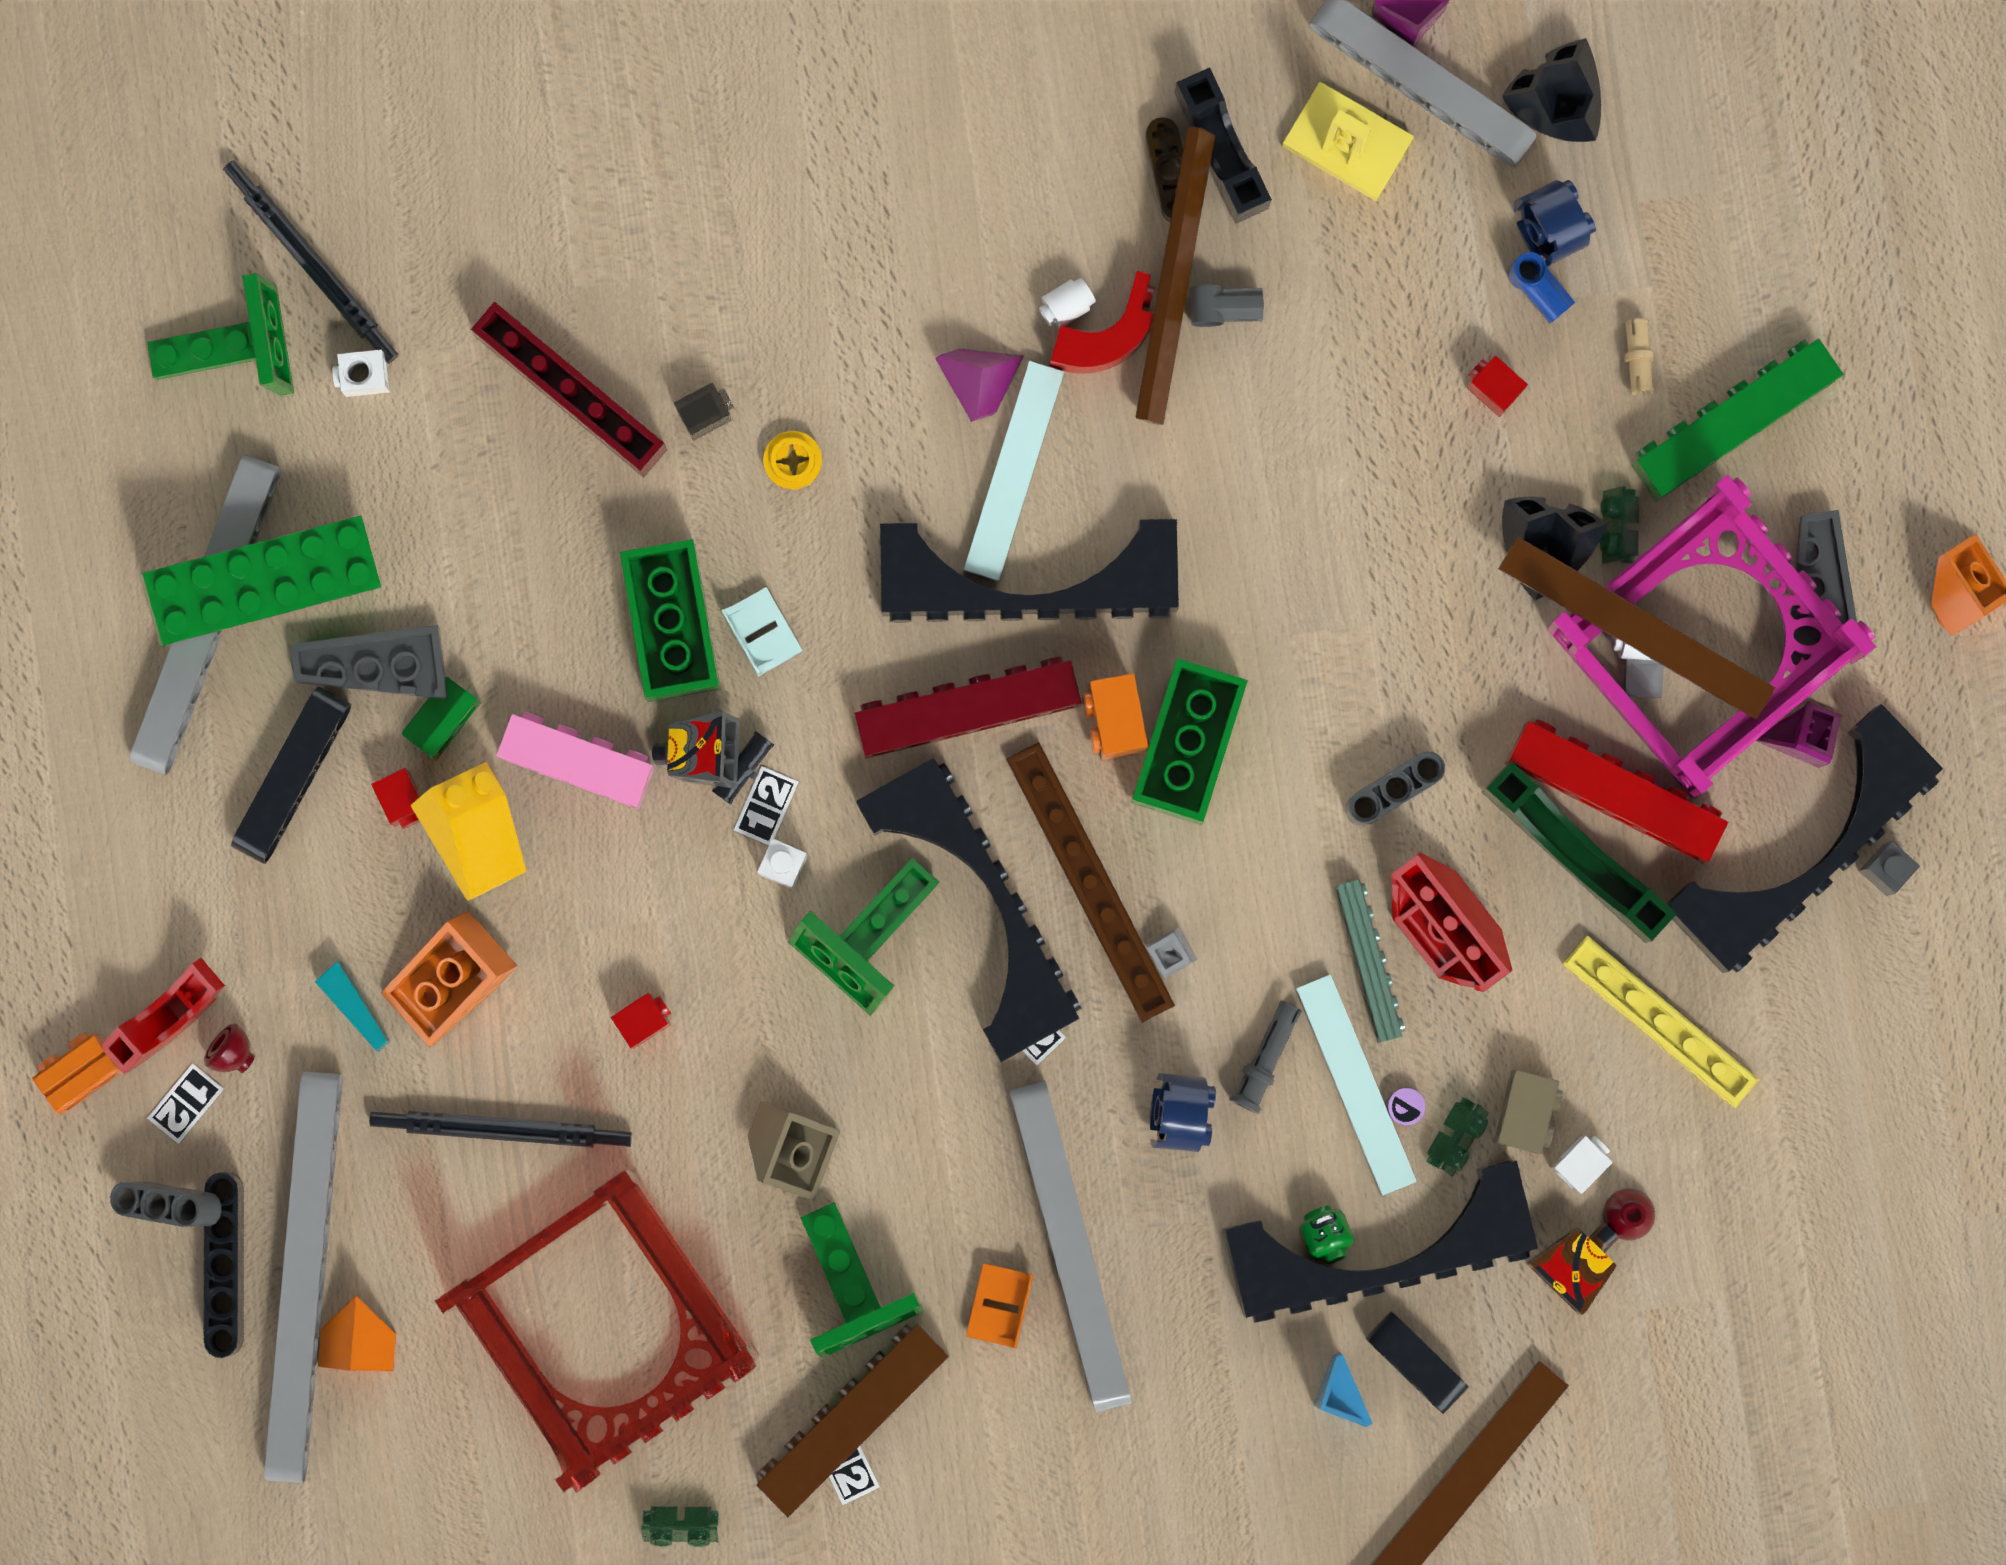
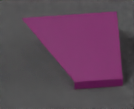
M1375 0L1372 16L1388 30L1414 47L1445 12L1449 0Z
M958 349L941 354L935 359L970 421L973 422L992 416L997 412L1023 356Z
M1807 701L1804 707L1776 723L1758 738L1756 742L1821 768L1830 764L1833 758L1842 715Z

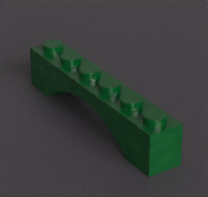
M1512 761L1505 765L1481 791L1644 943L1653 941L1677 915L1650 888L1617 864L1580 831L1547 797L1542 789Z

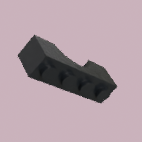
M1209 67L1176 82L1174 93L1189 126L1201 128L1215 135L1209 169L1235 224L1268 210L1272 199L1257 167L1249 160L1236 135L1228 114L1225 98L1211 68Z

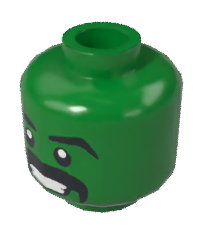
M1327 1205L1304 1215L1305 1221L1299 1230L1308 1253L1313 1259H1325L1327 1264H1332L1348 1256L1346 1250L1351 1247L1355 1238L1346 1216L1341 1210L1332 1209L1330 1205Z

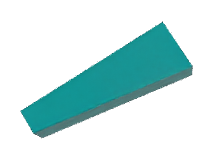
M337 961L315 983L370 1045L380 1052L390 1043V1040L341 962Z

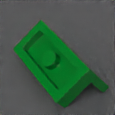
M446 677L448 700L428 698L402 731V735L435 761L439 759L482 703L449 677Z

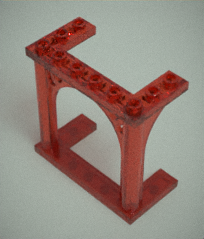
M634 1169L624 1170L593 1191V1196L477 1276L464 1280L435 1300L443 1314L456 1309L459 1310L549 1443L562 1471V1474L555 1481L563 1492L572 1487L577 1493L601 1474L598 1468L610 1459L612 1464L615 1465L632 1453L629 1445L640 1438L644 1443H647L663 1432L660 1426L661 1423L671 1416L676 1422L694 1410L691 1404L694 1400L704 1395L706 1400H709L726 1387L722 1382L729 1377L735 1383L755 1369L756 1364L754 1360L760 1355L752 1343L748 1345L745 1343L638 1185L642 1181ZM610 1204L670 1292L679 1315L680 1340L677 1355L669 1372L652 1391L627 1404L599 1407L583 1404L567 1397L548 1381L486 1289ZM686 1311L690 1313L692 1319H687ZM696 1326L698 1336L703 1333L707 1341L701 1339L691 1341L688 1337L689 1330ZM694 1348L703 1349L711 1355L712 1363L704 1369L693 1368L685 1361L686 1352ZM681 1371L693 1377H699L696 1381L692 1379L683 1380L682 1384L684 1386H679L675 1383V1376ZM663 1392L673 1394L674 1396L666 1401ZM650 1396H655L658 1399L657 1406L651 1407L648 1405V1398ZM556 1400L564 1404L562 1408L558 1405ZM640 1408L647 1413L641 1419H639ZM573 1410H578L583 1415L578 1423L577 1431L572 1425L576 1420L568 1415ZM619 1414H626L629 1418L628 1424L624 1421L619 1426V1434L614 1437V1418ZM600 1415L606 1420L607 1432L602 1441L594 1443L588 1438L587 1425L593 1416Z

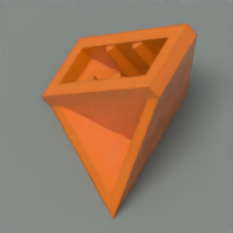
M355 1295L321 1328L318 1367L347 1371H394L397 1333H394Z

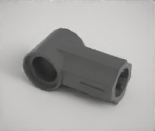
M1212 284L1197 285L1190 288L1192 326L1215 327L1223 325L1224 322L1263 321L1264 299L1262 288L1223 289V286Z

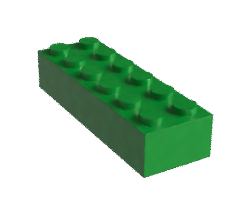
M362 515L140 574L160 647L381 588Z

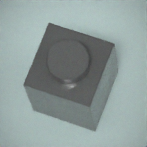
M1891 841L1883 844L1859 872L1884 895L1889 896L1896 894L1917 871L1920 865L1897 844Z

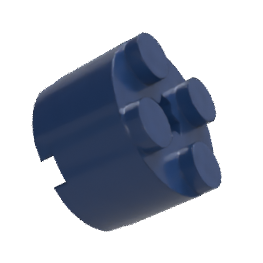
M1555 180L1514 202V212L1521 211L1522 220L1516 223L1522 239L1530 252L1537 253L1546 259V266H1550L1586 248L1590 243V234L1596 231L1591 215L1588 212H1583L1577 201L1579 198L1578 192L1570 180L1565 182Z
M1159 1073L1156 1080L1163 1081L1161 1089L1154 1088L1150 1110V1130L1157 1131V1140L1150 1139L1151 1146L1153 1148L1199 1152L1202 1146H1210L1212 1124L1207 1123L1208 1108L1213 1109L1215 1105V1086H1208L1205 1077Z

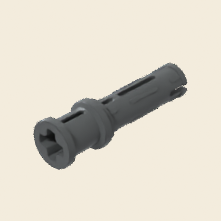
M1280 1001L1256 1056L1251 1064L1248 1063L1247 1066H1244L1242 1070L1244 1077L1236 1093L1230 1095L1229 1101L1253 1113H1260L1261 1108L1259 1104L1267 1087L1273 1085L1275 1081V1076L1272 1073L1302 1010L1289 1003Z

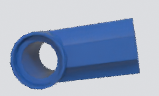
M1526 252L1515 259L1509 266L1508 278L1511 284L1522 290L1549 324L1576 303L1547 269L1545 260L1539 254ZM1520 263H1530L1534 267L1536 275L1533 280H1528L1521 276L1519 272Z

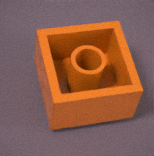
M1134 673L1090 681L1088 691L1083 692L1084 696L1082 698L1086 718L1093 717L1095 728H1091V732H1089L1093 754L1100 753L1101 761L1144 754L1148 748Z

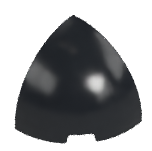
M1586 38L1565 44L1545 54L1546 63L1541 64L1538 69L1522 70L1504 91L1502 98L1506 105L1522 122L1532 129L1549 137L1564 141H1596L1601 121V91L1596 63Z
M1544 497L1512 498L1505 500L1503 506L1502 532L1506 553L1516 537H1519L1576 571H1579L1592 555L1607 526L1606 522L1586 509L1571 503L1568 504L1566 509L1552 507L1546 504V498ZM1521 583L1534 600L1544 597Z

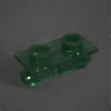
M1621 486L1603 491L1600 511L1603 521L1607 523V526L1600 540L1602 564L1620 561L1621 564H1631L1635 561V557L1639 556V531L1627 530V523H1639L1640 497L1636 496L1635 489H1626V486Z
M1462 1097L1460 1102H1455L1443 1124L1454 1130V1133L1450 1137L1441 1131L1438 1132L1427 1151L1429 1157L1426 1162L1438 1169L1442 1165L1441 1169L1451 1177L1454 1176L1456 1171H1461L1469 1159L1470 1152L1468 1150L1474 1139L1480 1138L1486 1130L1489 1112L1481 1105H1476Z
M651 1506L650 1510H643V1525H650L641 1526L643 1541L650 1542L653 1546L665 1547L672 1545V1542H687L690 1546L705 1547L710 1545V1542H719L717 1527H711L719 1526V1511H712L711 1507H685L684 1520H677V1507Z

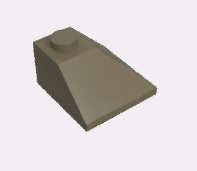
M760 1101L748 1133V1141L757 1180L814 1201L840 1130Z

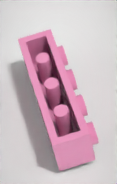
M523 711L521 717L511 715L496 755L499 759L638 810L640 809L655 769L653 765L647 763L648 756L629 749L626 755L612 751L613 743L597 737H593L591 743L577 738L579 731L558 724L556 730L542 725L544 718Z

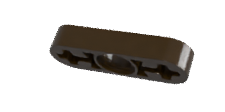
M1159 117L1148 125L1145 139L1161 213L1170 222L1173 209H1168L1167 206L1172 205L1173 196L1171 190L1164 193L1163 188H1176L1178 178L1174 180L1164 179L1160 175L1159 168L1167 161L1175 162L1180 167L1183 147L1176 123L1169 118ZM1158 127H1163L1165 132L1172 133L1167 140L1169 153L1156 157L1155 153H1162V145L1160 139H1153L1152 136L1157 134ZM1176 149L1177 153H1172L1170 151Z

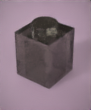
M713 382L674 402V406L693 441L732 421L729 410L733 409L734 406L725 389L717 391Z

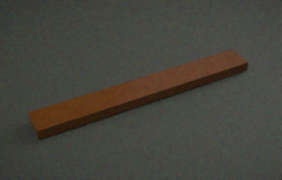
M1188 127L1186 131L1135 416L1136 419L1151 424L1164 425L1215 140L1214 134L1198 127Z
M1516 537L1498 570L1754 720H1757L1776 688L1519 537Z
M1038 742L1006 758L1141 1023L1174 1007V1002L1040 743Z
M1538 1361L1371 1565H1422L1569 1385L1541 1361Z

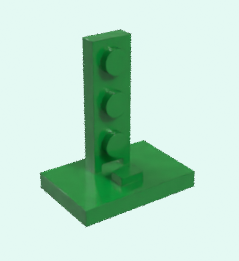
M257 273L243 275L249 322L147 342L153 378L160 380L256 361L259 384L279 396L293 394L294 387L277 286Z
M911 858L840 936L813 912L809 911L796 927L788 943L871 1016L885 1000L894 985L877 971L868 960L940 882L915 859Z
M835 1202L800 1217L846 1321L845 1324L810 1339L818 1356L821 1358L827 1357L924 1313L915 1293L883 1307L880 1306Z

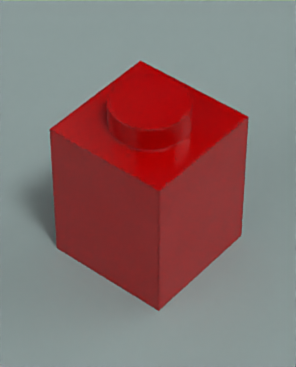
M1496 355L1488 363L1482 359L1468 374L1473 380L1467 389L1499 418L1528 386V383Z
M403 768L371 784L392 826L401 825L402 829H405L420 822L410 805L421 797V794L409 770Z
M646 993L610 1018L630 1049H635L670 1026L671 1024L667 1017L672 1013L660 995L654 999L650 993Z

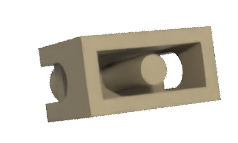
M1512 1070L1494 1143L1535 1154H1542L1543 1147L1549 1148L1554 1133V1127L1549 1126L1552 1111L1558 1112L1563 1096V1090L1558 1089L1559 1081Z

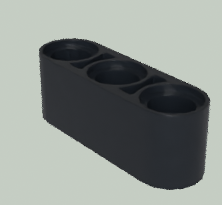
M1392 1311L1365 1337L1442 1414L1469 1388Z

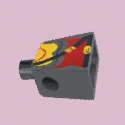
M720 711L672 723L669 727L668 743L654 744L652 748L653 761L656 765H667L668 775L683 782L737 788L740 719Z

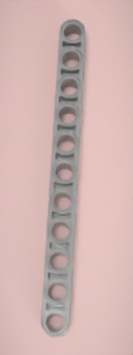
M303 1071L300 1081L265 1457V1481L304 1484L307 1474L342 1095V1074Z

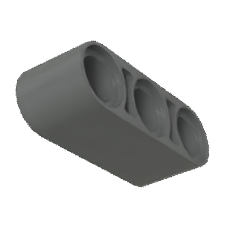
M1423 752L1361 789L1346 804L1348 819L1358 826L1369 825L1432 787L1443 778L1445 773L1443 759L1434 752ZM1429 760L1435 765L1436 775L1434 778L1425 779L1419 775L1417 767L1420 761ZM1397 779L1403 783L1405 793L1402 798H1392L1387 794L1386 784L1388 780ZM1365 798L1372 803L1373 813L1371 817L1362 818L1356 814L1354 804L1357 799Z
M120 1182L115 1185L110 1195L112 1209L121 1216L180 1227L211 1226L218 1221L221 1215L219 1199L215 1194L154 1182Z

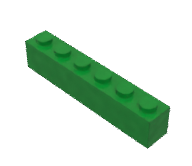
M1818 338L1811 344H1808L1806 339H1804L1787 351L1790 358L1781 364H1778L1776 360L1771 361L1757 371L1760 378L1749 385L1746 380H1743L1728 390L1729 399L1720 405L1713 400L1696 412L1700 417L1690 425L1683 420L1666 432L1669 439L1660 445L1652 441L1637 451L1636 454L1639 459L1631 466L1654 500L1657 502L1841 378L1844 373L1821 340Z

